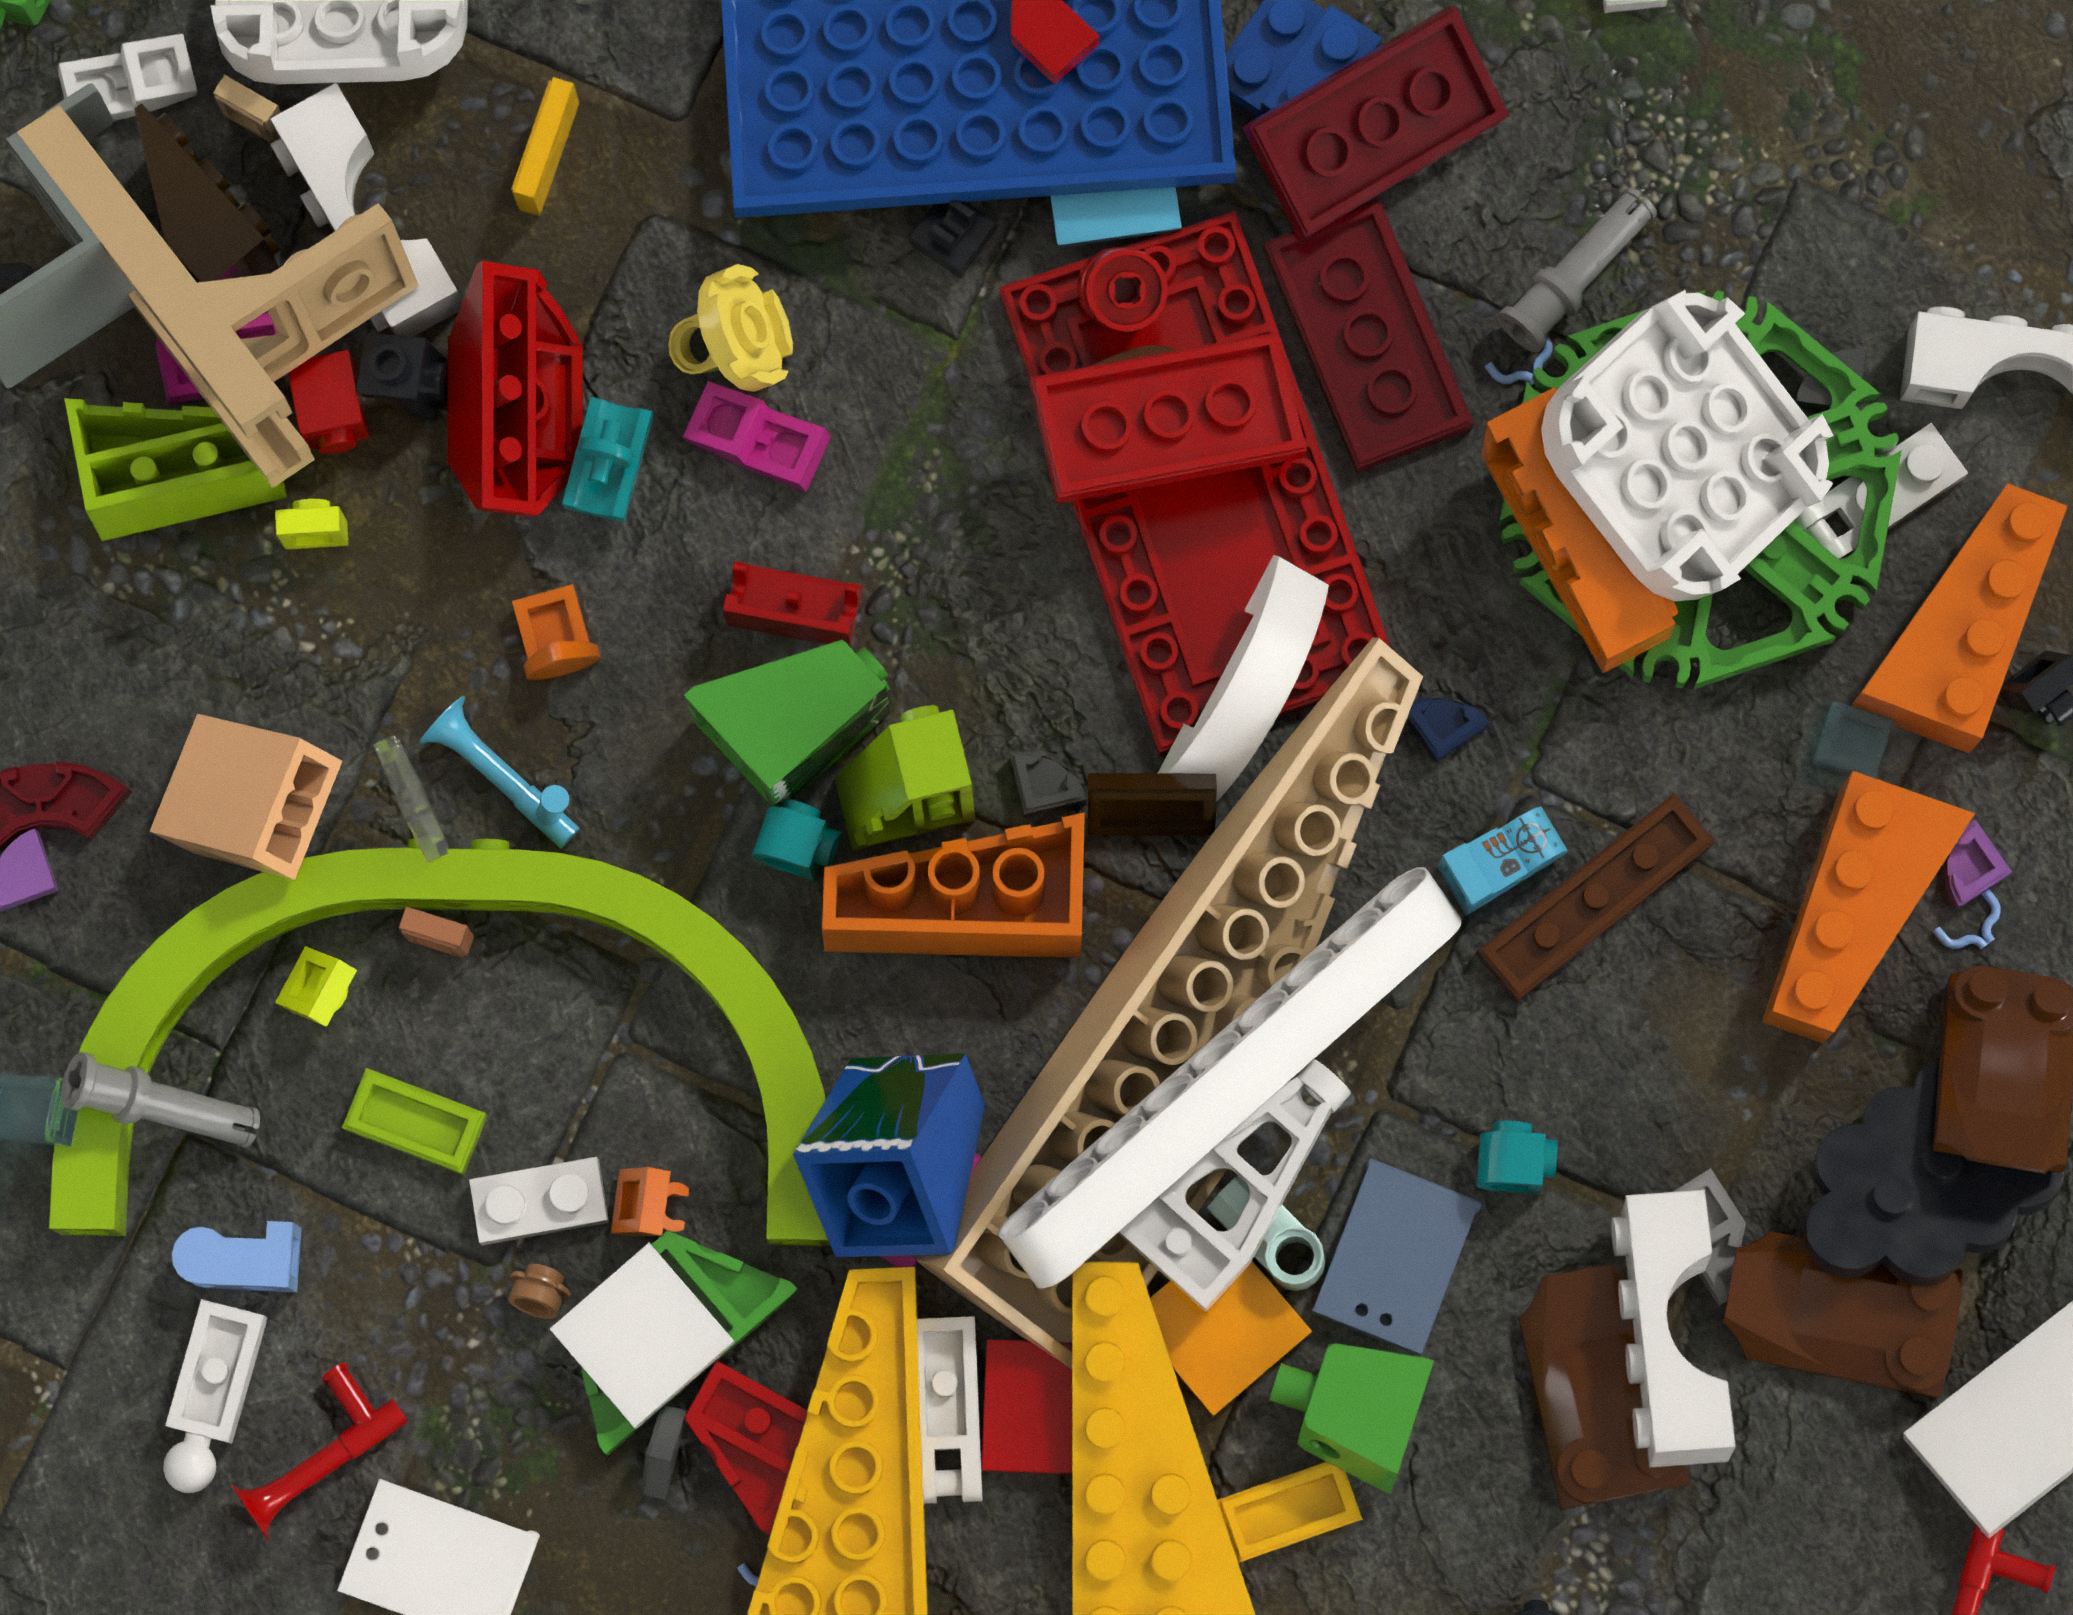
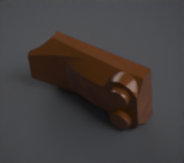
M1974 966L1962 972L1950 974L1944 994L1933 1151L1961 1155L1968 1161L2045 1174L2047 1171L2063 1173L2067 1165L2073 1083V987L2065 981L2054 977L1992 966Z
M1768 1231L1759 1240L1745 1246L1736 1247L1722 1323L1739 1341L1745 1354L1744 1360L1937 1399L1941 1396L1951 1361L1961 1303L1962 1269L1957 1268L1947 1280L1930 1286H1916L1901 1281L1888 1271L1883 1264L1860 1277L1841 1278L1824 1272L1812 1262L1804 1248L1802 1237Z
M1617 1263L1541 1278L1538 1291L1532 1303L1518 1319L1560 1511L1690 1484L1686 1465L1649 1467L1647 1448H1637L1635 1444L1633 1409L1643 1407L1640 1383L1630 1384L1627 1376L1626 1344H1635L1633 1319L1622 1320L1618 1284L1619 1280H1628V1277Z

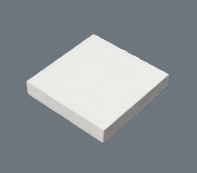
M650 1243L644 1246L550 1328L553 1334L635 1429L640 1427L736 1343Z

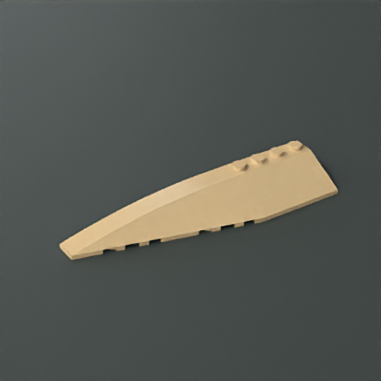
M1373 637L1258 775L1159 904L1095 993L971 1172L957 1241L952 1253L914 1255L912 1257L961 1296L1071 1370L1072 1352L1059 1342L1072 1343V1273L1053 1286L1037 1288L999 1237V1230L1016 1210L1316 948L1335 901V898L1330 897L1341 868H1348L1357 845L1352 842L1364 809H1371L1380 785L1375 783L1386 754L1394 752L1423 679V676L1380 638ZM1227 1169L1214 1170L1190 1186L1185 1199L1187 1205L1192 1210L1198 1213ZM1118 1233L1086 1260L1138 1261L1146 1288L1158 1272L1155 1266Z

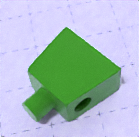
M1337 1343L1329 1344L1318 1375L1281 1363L1269 1401L1306 1413L1297 1444L1303 1450L1377 1489L1391 1494L1434 1361L1412 1355Z

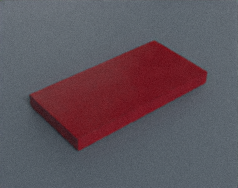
M1449 6L1242 126L1297 237L1306 238L1509 118L1510 115L1456 6Z
M1380 199L1353 209L1306 238H1298L1295 231L1263 243L1265 256L1356 473L1473 428L1474 422Z

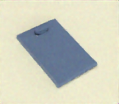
M1370 1158L1366 1162L1365 1169L1367 1171L1315 1302L1312 1314L1421 1357L1475 1213H1478L1481 1208V1201Z

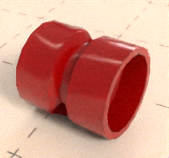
M1122 247L1103 249L1090 257L1081 269L1077 283L1079 303L1088 317L1102 326L1124 332L1143 329L1156 321L1166 306L1169 292L1166 274L1155 259L1145 252Z

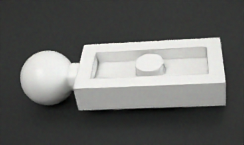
M201 1299L165 1425L166 1427L186 1432L184 1441L173 1446L164 1459V1475L167 1482L174 1489L183 1493H195L206 1488L213 1480L216 1472V1461L209 1449L211 1439L233 1443L268 1317Z

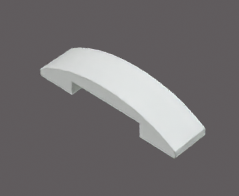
M1273 555L1244 610L1253 616L1195 727L1183 724L1158 773L1216 774V802L1225 794L1265 739L1299 676L1322 616L1329 587L1328 584L1281 557Z

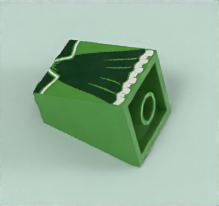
M844 640L694 686L684 694L693 722L770 806L778 807L783 806L785 799L793 800L890 714L887 695L890 687L884 680L888 676L886 670L866 648L862 647L855 653Z

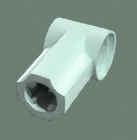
M1239 1176L1235 1177L1218 1193L1216 1198L1207 1207V1210L1227 1230L1232 1229L1237 1224L1249 1201L1250 1191L1248 1184ZM1281 1205L1254 1258L1270 1273L1275 1283L1284 1289L1292 1291L1306 1290L1315 1285L1323 1275L1325 1267L1323 1247L1316 1234L1305 1228ZM1290 1243L1305 1244L1314 1253L1313 1264L1310 1268L1298 1275H1291L1282 1271L1277 1265V1258L1281 1249Z

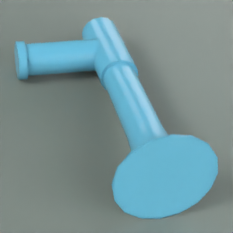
M465 696L457 699L426 731L419 745L421 746L428 742L440 743L456 751L514 803V807L560 849L563 848L580 829L563 813L569 804L567 791L561 786L551 785L541 793L534 785L530 786L472 731L463 713L462 705Z

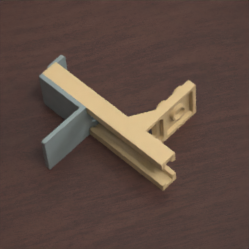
M89 83L45 111V114L6 138L39 203L73 248L0 294V380L6 388L13 387L121 315L135 308L273 488L315 460L308 444L288 420L287 416L292 414L291 408L285 396L274 382L419 286L394 223L380 204L377 203L364 213L346 219L335 232L314 246L296 252L288 258L282 267L270 274L197 283L88 141L109 128L114 122L100 92L94 84ZM268 311L277 334L246 339L238 337L235 333L237 330Z

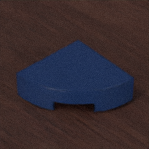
M1432 697L1414 700L1406 722L1435 762L1450 754L1485 730L1489 725L1488 720L1478 710L1468 704Z

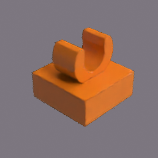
M651 1167L619 1169L611 1234L647 1237L662 1236V1233L666 1231L678 1232L684 1230L685 1222L668 1218L665 1211L668 1196H688L689 1188L679 1182H669L671 1171Z

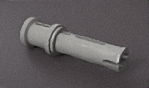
M1631 187L1625 189L1622 196L1555 268L1546 267L1545 269H1540L1532 277L1534 285L1514 307L1506 306L1497 314L1502 328L1515 342L1530 352L1538 353L1546 345L1545 336L1564 315L1572 316L1581 308V302L1583 301L1581 293L1648 221H1651L1657 215L1654 205L1647 197L1632 214L1628 215L1637 206L1635 201L1642 193Z
M78 1052L72 1058L62 1082L61 1102L64 1108L78 1111L84 1106L111 1113L114 1121L122 1124L136 1123L142 1118L234 1143L242 1148H248L255 1140L256 1135L244 1131L245 1128L233 1124L238 1123L259 1129L260 1113L255 1107H245L152 1082L149 1074L143 1068L129 1066L125 1070L106 1066L96 1063L94 1056L85 1052Z

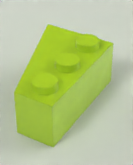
M64 398L85 510L102 541L287 498L284 481L273 488L269 485L211 407L182 406V411L146 409L143 403L123 402V407L87 405L84 399Z
M928 705L902 713L900 715L901 722L889 725L834 778L852 851L975 821L972 782L953 709L939 713L938 706Z

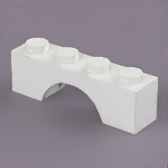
M337 83L271 118L280 139L270 143L287 176L289 177L299 171L308 186L309 191L300 195V198L318 229L329 223L334 232L346 219L355 215L353 198L356 182L362 169L375 154L364 129ZM427 238L400 240L419 286L370 318L378 333L389 327L393 335L414 337L459 312L462 304L459 293Z
M1932 307L1927 312L1919 311L1908 329L1900 401L1963 409L1974 390L1980 384L1994 375L2011 370H2031L2046 374L2064 385L2073 395V325L2061 324L2052 327V330L2027 327L2028 322L2025 319L2015 316L2000 315L1991 317L1990 321L1965 318L1963 311L1951 307Z
M1705 1190L1626 1195L1621 1210V1217H1612L1611 1233L1614 1255L1626 1257L1628 1280H1619L1618 1294L1622 1320L1633 1319L1635 1344H1626V1368L1629 1383H1640L1643 1408L1633 1409V1431L1636 1447L1647 1448L1649 1467L1728 1462L1735 1448L1728 1381L1710 1376L1691 1365L1675 1346L1667 1323L1668 1300L1685 1281L1706 1270L1712 1255Z

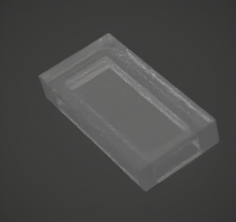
M394 735L373 744L404 818L427 862L429 863L447 854L449 845L421 781L399 738L395 739Z

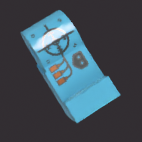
M1542 806L1515 818L1500 829L1496 827L1470 843H1463L1442 856L1437 868L1467 916L1548 867L1565 855L1568 850Z

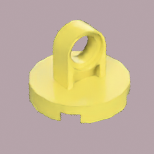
M736 264L705 278L698 293V314L677 323L669 337V355L674 365L682 372L699 374L720 370L723 376L736 387L751 392L769 387L786 378L788 370H782V358L793 353L789 321L774 290L771 289L762 293L758 285L752 280L754 276L759 275L752 267ZM697 328L701 329V335L710 354L703 363L695 359L690 351L691 335Z

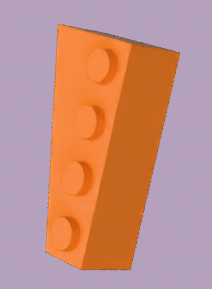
M1556 387L1488 421L1481 458L1602 673H1605L1670 639L1675 627L1672 617L1678 615V610L1674 601L1653 594L1635 578L1556 476L1545 455L1541 432L1546 405L1557 391Z

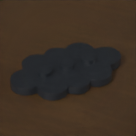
M1939 1057L1928 1062L1919 1072L1913 1088L1888 1087L1877 1092L1868 1101L1861 1124H1845L1831 1130L1820 1141L1812 1167L1814 1181L1823 1197L1811 1208L1803 1229L1804 1248L1812 1262L1826 1273L1841 1278L1860 1277L1883 1264L1888 1271L1901 1281L1916 1286L1935 1285L1947 1280L1960 1265L1964 1252L1989 1253L2000 1248L2010 1237L2017 1215H2033L2046 1209L2057 1197L2062 1186L2065 1171L2063 1173L2047 1171L2043 1174L1968 1161L1961 1155L1933 1151ZM2071 1098V1112H2072L2073 1105H2072V1098Z

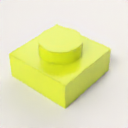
M302 499L294 501L292 509L275 510L276 535L285 549L348 546V521L340 507H330V502L327 500Z
M305 946L275 1003L296 1015L327 1027L334 1013L343 1005L348 994V987L357 970L335 957Z

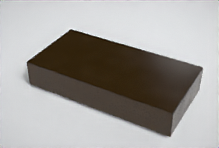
M1088 773V835H1212L1216 825V774Z

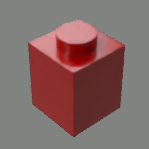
M349 350L311 357L288 372L299 432L310 450L319 449V452L322 454H337L355 448L357 440L371 438L363 396L356 389L358 370Z

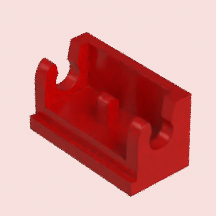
M740 561L734 562L732 568V589L730 594H726L723 607L727 626L826 645L844 640L850 648L852 647L863 586L858 583H845L749 565Z

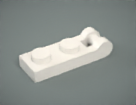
M1932 423L1910 436L1890 452L1881 456H1892L1902 450L1888 530L1965 479L1968 474ZM1851 476L1827 492L1821 502L1807 507L1793 520L1794 523L1838 559L1847 558L1856 550L1867 496V488L1864 481L1861 483L1858 479ZM1838 512L1850 529V531L1839 537L1836 536L1825 520Z
M975 1316L917 1319L924 1504L937 1503L938 1496L962 1495L963 1502L982 1501ZM960 1450L961 1469L936 1470L935 1451Z

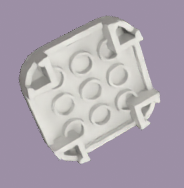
M215 0V5H210L222 54L233 69L253 81L272 84L405 81L429 76L446 66L461 49L467 29L468 0Z
M1685 290L1658 302L1638 314L1565 381L1546 405L1541 427L1544 452L1558 479L1635 578L1653 594L1672 601L1696 600L1721 591L1740 580L1741 578L1738 576V573L1807 507L1821 502L1833 485L1831 481L1826 480L1829 459L1825 439L1834 435L1823 414L1811 419L1806 417L1735 324L1745 314L1728 297L1718 301L1700 293H1686Z

